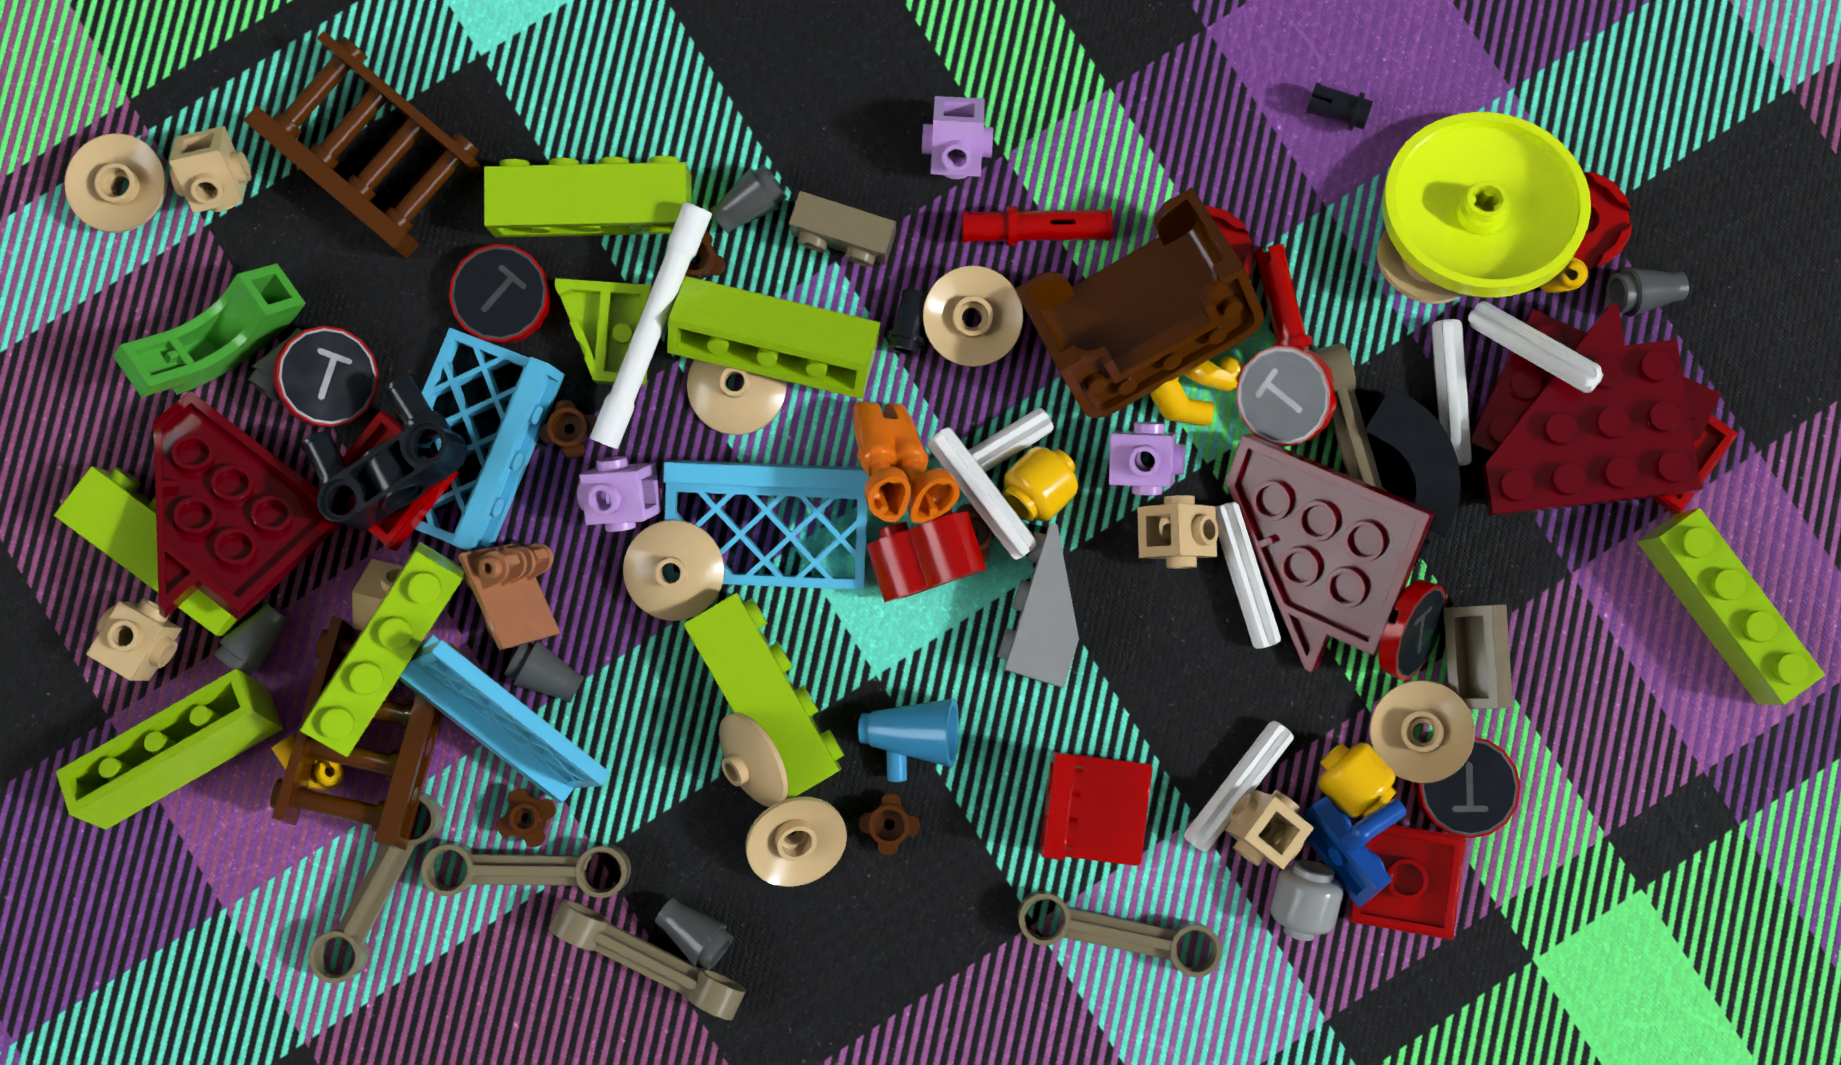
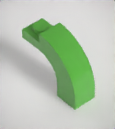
M278 263L239 273L223 295L199 316L169 331L121 344L113 357L141 398L171 388L178 395L227 373L267 346L285 330L306 303Z

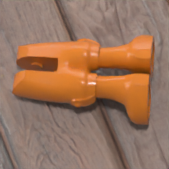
M859 401L854 405L853 425L858 446L857 457L862 469L870 476L864 488V497L870 511L885 522H896L908 509L913 523H924L949 511L960 495L958 482L954 475L945 469L935 468L925 472L928 465V455L905 406L901 403H887L882 413L881 407L877 402Z

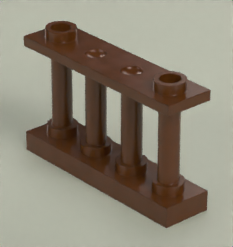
M323 31L317 39L334 57L283 114L277 111L271 118L256 105L243 121L396 251L408 259L420 245L408 234L409 230L413 227L410 221L461 164L478 178L484 173V169L474 158L479 150L457 131L449 137L363 64L368 57L349 39L343 37L338 43ZM351 70L371 88L320 145L315 142L310 149L306 148L296 139L302 132L299 126ZM388 101L408 120L357 177L352 174L345 181L333 171L339 164L336 158ZM426 133L445 149V152L395 208L389 206L383 213L370 202L376 195L373 192L374 188L421 135Z
M332 617L329 629H324L317 641L316 658L319 659L284 778H279L276 781L271 793L270 806L274 809L272 818L287 824L296 825L302 809L371 825L372 831L376 832L375 842L406 850L444 714L417 693L415 700H409L407 704L384 700L373 718L400 724L401 730L405 731L400 751L394 750L392 754L354 746L349 756L345 757L301 732L300 729L308 713L355 642L352 640L355 629L343 619ZM445 642L459 654H462L452 643ZM319 759L386 774V779L391 781L386 801L381 800L376 805L307 789L315 760Z

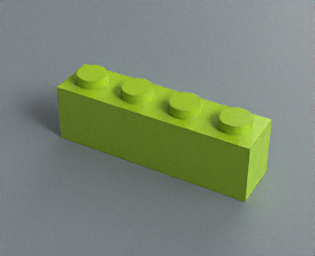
M654 156L649 158V163H629L628 159L622 157H604L599 159V164H579L578 160L572 158H554L549 160V165H530L528 161L522 159H504L499 162V166H484V226L495 238L671 234L683 203L692 204V175L686 162H679V159L673 156Z
M685 276L668 318L667 353L863 399L876 355L881 322Z
M91 466L54 516L158 592L156 496L151 501L140 493L138 488L141 486V483L118 467H114L112 471H107ZM196 590L178 608L216 636H226L249 618L261 600L239 621L200 590Z
M1701 508L1683 511L1671 516L1637 541L1638 545L1758 705H1785L1825 676L1824 672Z
M418 543L308 713L300 729L301 732L345 757L349 756L462 581L464 570L460 565L425 544Z
M735 593L685 622L683 625L732 710L751 717L773 741L787 773L788 794L786 799L793 798L840 771L842 768L837 760L843 757L844 753L829 729L822 734L811 717L819 711L805 686L803 685L795 689L786 672L792 669L793 666L780 643L776 642L770 646L760 628L768 623L755 600L751 598L744 602L742 596Z
M236 668L56 771L69 815L107 830L284 728L268 687Z

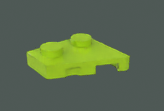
M555 278V288L564 304L570 319V325L581 346L593 381L596 384L614 385L652 290V285ZM647 371L640 387H646Z

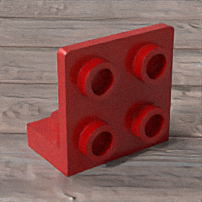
M1052 751L1039 849L1041 856L1064 860V857L1139 866L1142 862L1152 766L1145 763Z

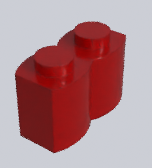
M950 509L943 515L909 529L907 522L890 525L878 530L879 540L866 545L884 603L903 599L986 570L968 511L952 513Z

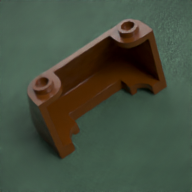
M1192 187L1167 200L1157 211L1154 218V228L1159 236L1158 238L1071 287L1067 278L1061 273L1046 272L1036 275L1031 280L1015 288L1060 374L1082 411L1088 417L1102 418L1119 411L1156 390L1162 384L1176 379L1247 339L1262 324L1264 319L1263 310L1245 267Z

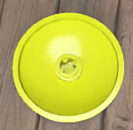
M1469 112L1448 116L1425 126L1402 146L1394 158L1386 178L1382 197V212L1386 230L1394 247L1401 257L1421 276L1438 286L1456 293L1492 298L1525 293L1547 283L1558 275L1574 257L1589 225L1591 200L1587 180L1577 160L1549 132L1531 122L1511 115L1493 112Z

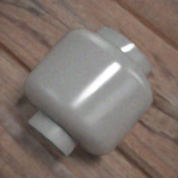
M1303 859L1296 860L1294 866H1288L1284 870H1280L1270 913L1279 924L1284 926L1283 931L1289 937L1302 941H1311L1314 939V935L1326 934L1335 928L1343 896V886L1334 877L1335 871L1329 866Z

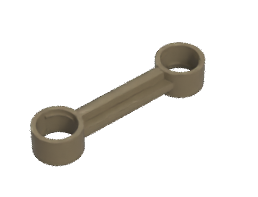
M1338 343L1312 350L1331 369L1335 381L1332 384L1334 396L1337 395L1336 409L1331 421L1347 475L1388 492L1382 487L1369 439L1365 432L1364 422L1355 395L1356 377L1354 366L1346 346L1343 343Z
M422 793L419 801L428 808L431 816L427 832L419 837L410 836L406 850L382 845L337 929L324 933L312 944L309 952V964L312 972L320 980L327 983H341L357 976L365 968L369 958V948L365 939L418 844L433 839L441 830L444 818L443 810L439 802L431 795ZM331 938H343L354 949V965L344 974L333 972L324 961V949L326 943Z
M450 842L429 851L421 866V875L425 885L430 891L441 896L458 894L472 885L579 886L589 896L606 898L620 891L627 884L631 874V864L628 856L622 849L611 844L597 845L582 855L475 854L466 844ZM454 850L463 856L467 864L465 879L454 888L442 884L434 872L435 860L444 851ZM599 852L612 855L618 861L621 871L620 881L615 886L604 890L593 886L586 876V868L590 858Z
M1045 890L1035 891L1027 895L1018 909L1017 918L1021 931L1028 940L1038 945H1052L1059 942L1062 938L1168 959L1181 973L1190 977H1203L1210 974L1216 969L1222 956L1221 943L1216 934L1207 926L1198 922H1185L1174 929L1070 908L1066 906L1058 895ZM1050 899L1060 908L1062 924L1052 935L1039 936L1027 927L1025 915L1033 903ZM1198 930L1210 938L1212 952L1207 961L1202 965L1186 967L1178 959L1176 945L1182 935L1189 931Z
M562 900L548 928L552 934L565 942L585 950L596 951L686 996L687 1000L696 1007L725 1020L733 1019L746 993V989L734 980L713 970L698 968L609 923L598 912L571 900Z

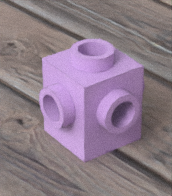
M935 96L933 124H923L922 154L932 155L931 174L944 175L951 179H963L968 176L981 177L982 157L992 158L993 127H984V98Z
M1134 422V431H1114L1110 434L1109 485L1132 486V494L1162 495L1163 487H1171L1175 483V475L1184 474L1185 444H1176L1177 432H1164L1165 423ZM1143 451L1153 455L1154 465H1148L1143 461Z
M626 456L607 457L596 460V468L579 475L580 483L577 489V499L580 508L584 511L586 525L605 524V529L608 532L625 531L635 528L636 522H643L662 512L656 462L628 464Z

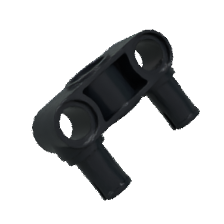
M411 376L400 377L392 381L385 388L386 394L404 424L402 432L387 442L370 449L352 465L348 466L330 433L325 431L315 433L301 443L302 450L305 452L320 480L317 486L319 489L317 505L319 512L325 519L356 530H365L398 509L415 502L427 490L455 473L463 465L467 456L465 440L458 433L452 431L444 416H441L438 411L431 410L415 379L411 378ZM440 438L441 448L434 457L430 458V447L436 439ZM352 494H355V505L349 513H346V502Z

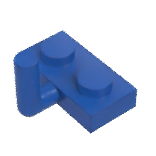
M1327 796L1313 804L1301 817L1314 827L1306 841L1323 863L1335 871L1334 877L1340 881L1344 890L1358 908L1373 899L1392 881L1385 871V866L1380 857L1372 850H1369L1365 844L1406 816V809L1398 799L1390 800L1353 826L1347 815L1342 810L1336 808Z

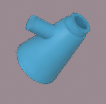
M953 698L862 713L858 728L859 742L886 750L887 780L891 782L907 780V756L953 767L959 737L957 701Z

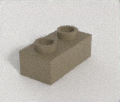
M799 191L789 221L791 234L798 237L797 243L817 252H825L826 247L845 252L844 258L865 267H873L874 262L886 265L896 235V221L802 191Z
M1484 605L1443 608L1448 687L1462 698L1469 709L1513 707L1507 606Z

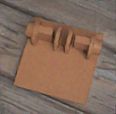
M514 543L457 555L464 570L465 581L474 592L485 617L486 628L494 638L499 651L560 634L536 579L537 576L550 569L554 560L552 550L545 544L535 543L525 547L521 543Z

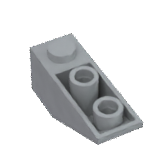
M1050 523L1046 528L1045 534L1035 532L1034 537L1037 545L1029 552L1027 558L1028 561L1036 563L1030 582L1020 581L1012 609L1019 610L1021 613L1016 629H1005L997 657L1006 659L1003 668L1005 671L1064 688L1079 641V635L1058 525Z

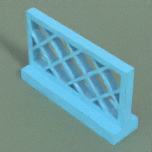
M449 327L422 394L433 411L437 397L451 390L453 391L460 412L446 418V421L450 428L459 423H465L472 444L466 446V457L476 453L481 470L476 480L463 486L457 476L451 483L453 490L443 494L426 514L428 523L421 521L415 530L469 552L494 546L539 439L540 429L547 420L565 377L564 373L549 363L531 356L530 358ZM463 344L474 349L480 366L457 376L452 361L459 345ZM485 353L497 358L488 362ZM509 363L523 367L516 386L500 393L492 371ZM484 376L492 397L469 408L461 386ZM509 401L508 406L506 408L504 403ZM496 407L501 419L497 432L481 439L473 417ZM440 438L435 440L438 452L441 448ZM490 447L488 453L486 454L485 449ZM471 493L470 496H469V498H468V501H467V498H466L465 495ZM457 500L462 515L453 534L441 529L434 509Z
M668 460L664 462L663 483H666L665 520L685 521L677 513L678 492L698 493L712 509L695 525L701 527L716 513L736 534L720 549L722 555L741 539L760 560L747 573H734L724 563L723 584L865 589L868 505L864 497V488L869 475L862 467ZM708 493L727 495L716 503ZM735 494L748 495L762 510L743 529L721 508ZM758 495L777 497L767 506ZM785 496L799 497L812 511L793 531L771 510ZM808 497L827 499L817 508ZM836 498L857 499V520L843 533L822 513ZM765 515L786 535L767 555L745 534ZM815 517L836 537L817 557L796 537ZM855 529L856 548L846 539ZM789 541L810 561L797 575H784L770 561ZM842 543L855 557V578L834 577L820 561ZM668 563L664 565L663 576L665 579L677 581L680 578L681 573L680 571H675V564ZM765 565L773 574L755 573ZM815 567L823 576L805 575Z
M434 635L428 637L398 678L557 803H563L574 788L602 786L611 774L456 650Z

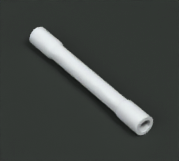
M687 202L683 203L668 240L666 255L612 390L604 400L590 435L591 439L615 449L619 448L634 410V401L690 261L696 255L712 216L711 212Z

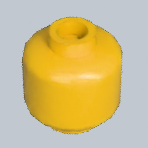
M1036 446L1028 450L1006 471L1003 480L1005 487L1003 497L1016 514L1026 521H1032L1033 519L1038 521L1050 520L1077 493L1078 482L1074 474L1076 466L1073 460L1062 450L1054 449L1051 451L1048 448Z
M1341 742L1319 762L1326 769L1318 781L1320 790L1347 817L1362 815L1365 818L1389 802L1396 794V791L1392 788L1396 778L1394 770L1367 743H1357L1348 749Z

